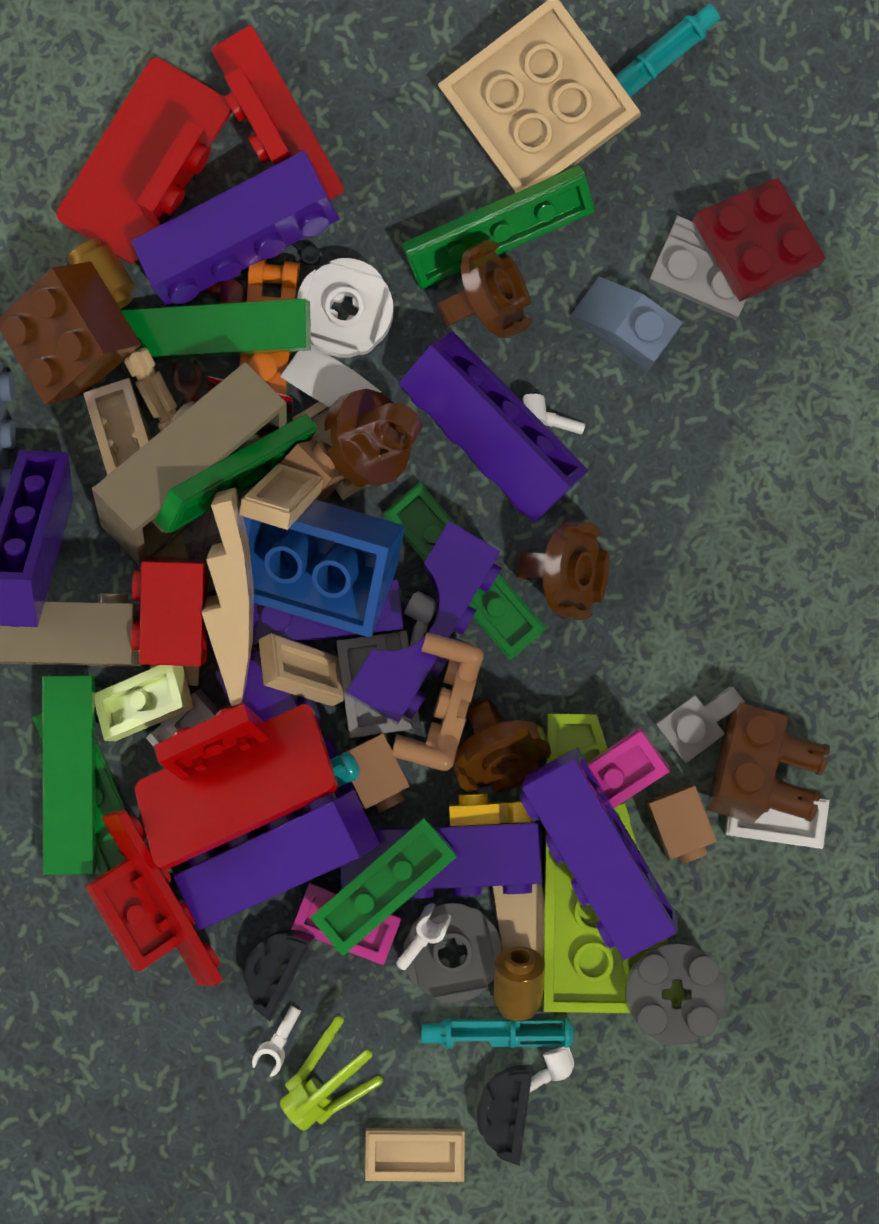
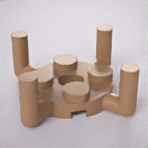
M427 632L424 636L425 640L421 652L446 658L449 661L443 682L451 684L450 690L440 688L433 712L434 717L442 719L441 724L431 723L426 742L397 734L392 749V757L447 771L454 764L458 744L466 721L465 716L469 702L471 703L484 654L478 646Z

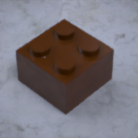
M91 261L51 268L0 316V332L44 405L82 396L84 392L89 391L128 355L141 346L140 341Z

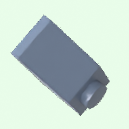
M602 277L597 278L570 315L647 372L657 361L683 323L644 294Z

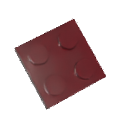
M779 178L697 212L692 220L739 302L818 268L826 259Z

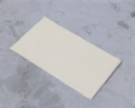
M312 344L311 351H298L280 376L329 408L341 396L353 391L367 388L381 392L354 370L320 351Z

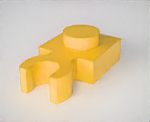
M487 793L458 795L459 804L449 805L450 827L534 822L526 812L522 801L488 803Z

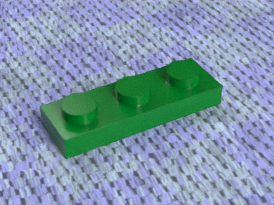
M425 817L310 918L338 952L344 956L451 863L458 854Z

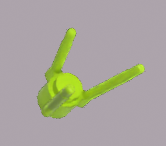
M341 1015L334 1018L299 1071L285 1084L289 1093L280 1100V1106L291 1122L303 1131L309 1129L316 1121L322 1125L334 1113L368 1094V1092L383 1083V1078L376 1076L332 1101L330 1094L372 1058L373 1052L370 1049L364 1050L324 1085L315 1078H311L308 1082L306 1081L342 1026L344 1018Z

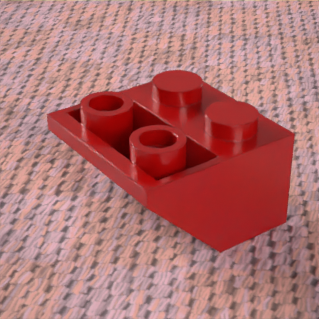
M155 556L142 561L141 570H134L132 597L133 601H140V621H133L131 648L132 651H139L140 665L202 666L207 661V628L202 616V610L208 597L209 567L207 561Z

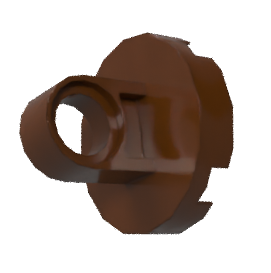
M484 240L468 248L463 253L461 273L465 290L436 304L446 327L474 314L478 316L490 332L499 338H511L524 332L530 326L531 317H524L523 311L524 307L531 304L524 278L510 256L501 259L495 252L497 247H499L496 242Z
M367 388L350 392L337 399L330 406L324 421V431L331 429L333 447L327 449L331 461L343 477L352 484L361 487L365 485L377 487L395 481L405 471L410 458V449L423 427L420 417L411 408L404 404L393 403L381 392Z
M564 522L554 531L545 554L520 552L518 554L516 578L529 580V577L543 579L546 601L552 612L560 618L571 620L589 619L593 615L589 609L593 602H602L609 579L608 550H599L596 539L599 536H603L601 530L592 522Z
M488 697L467 709V716L474 735L465 740L457 749L453 769L460 787L471 794H479L477 786L484 787L490 785L494 793L504 792L523 784L527 774L540 768L538 761L543 756L548 759L550 758L551 749L542 727L530 721L515 720L503 722L497 708Z

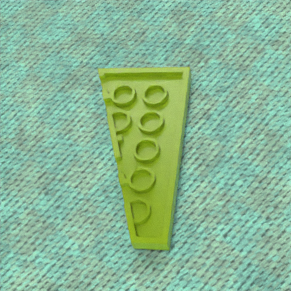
M546 714V738L551 749L550 758L546 757V764L577 747L587 762L608 749L597 715ZM623 802L614 809L637 846L630 824L631 820L626 805ZM545 828L543 936L545 973L542 1010L543 1012L630 1013L625 1000V983L629 970L635 962L639 961L641 956L648 953L649 949L658 944L666 943L668 940L665 939L626 960H623L616 946L609 949L598 932L596 922L600 919L591 904L587 906L582 905L573 890L571 879L575 877L566 862L559 864L551 854L546 843V837L549 834ZM679 979L672 980L671 988L663 989L662 992L663 998L671 1000L672 1007L680 1006L681 1000L687 998Z

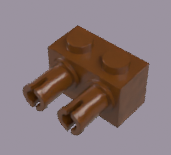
M740 703L727 720L706 810L752 824L764 812L767 813L769 809L811 822L818 808V805L813 803L814 801H819L820 792L779 781L776 769L779 763L814 772L816 775H822L828 762V758H825L824 755H829L830 745L820 744L788 734V729L786 728L788 716Z

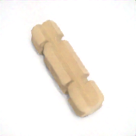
M140 348L124 359V363L131 376H136L138 380L136 386L153 418L158 417L160 422L157 424L160 431H162L172 423L177 404L160 371L155 372L153 368L155 362L149 350Z

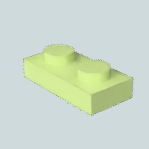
M158 665L95 693V707L105 741L120 740L194 708L183 666Z

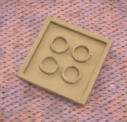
M547 0L438 84L441 91L515 193L572 168L641 116L640 110L559 0Z

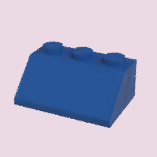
M315 500L288 530L243 517L249 539L254 603L365 637H372L397 569L405 530L404 525L319 500Z

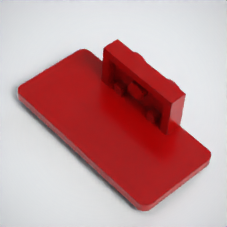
M151 59L57 209L56 216L58 220L88 240L99 238L103 245H109L116 256L132 265L138 264L140 260L132 240L164 224L168 216L174 215L179 209L185 197V188L193 175L199 174L206 165L211 153L210 148L232 113L226 98L162 59Z
M243 703L238 706L224 708L215 717L194 727L179 729L170 738L154 745L158 762L165 769L138 781L135 786V794L153 862L160 869L167 870L305 807L319 798L331 795L336 791L338 782L316 714L310 706L306 704L299 705L264 722Z

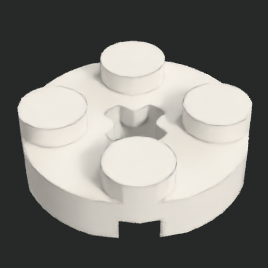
M339 258L329 261L330 264L320 267L317 271L315 269L306 276L297 295V299H307L310 301L311 343L320 351L335 357L350 358L367 354L385 338L392 324L393 300L388 285L374 267L363 261L352 258ZM345 296H350L353 298V306L359 309L358 313L355 316L349 315L347 320L338 319V312L331 309L334 302L342 303Z

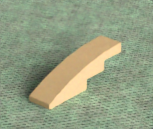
M130 378L83 393L107 476L151 440ZM181 534L155 555L191 559Z
M236 487L216 492L211 504L222 543L212 545L206 559L217 595L207 597L202 610V616L231 706L242 703L246 688L253 642L254 584L249 539L244 518L239 515L241 505Z

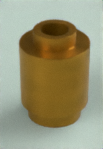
M93 238L80 244L69 253L67 261L70 265L92 262L120 310L132 301L133 298L130 294L136 285L109 245H103L99 238Z
M515 946L501 951L495 959L494 1001L500 1013L507 1019L513 1021L528 1020L536 1014L543 1003L545 962L537 951L524 946Z

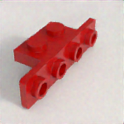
M247 26L214 46L212 53L224 72V78L232 92L225 95V98L239 122L248 118L255 131V134L248 139L261 162L264 164L271 160L274 165H277L305 150L319 173L330 199L333 200L343 194L345 191L344 186L254 28Z
M125 810L106 814L102 817V820L125 860L85 885V888L133 971H142L176 947L196 983L201 986L215 987L223 981L217 970V967L220 965L219 959L211 946L204 941L201 942L193 928L195 921L187 904L180 899L177 900L168 884L171 882L169 871L162 870L154 864L152 855L144 843L147 836L142 824L134 815H128Z

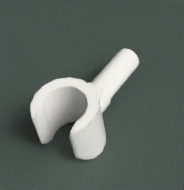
M541 394L524 395L523 403L544 425L554 426L582 435L585 423L556 415V413L546 412L545 397Z
M419 591L413 594L404 614L417 620L413 628L409 647L424 638L427 626L437 608L433 598Z
M431 903L424 907L416 926L417 934L414 936V940L396 962L400 969L406 970L428 943H438L443 940L451 921L450 914L443 923H434L429 918L435 904Z
M290 1005L277 1032L274 1033L270 1041L261 1044L254 1054L252 1060L253 1068H255L262 1054H270L276 1060V1065L270 1077L280 1071L285 1059L283 1047L301 1010Z
M558 1047L543 1054L547 1069L539 1071L532 1076L530 1092L551 1080L560 1081L569 1077L575 1064L569 1047Z

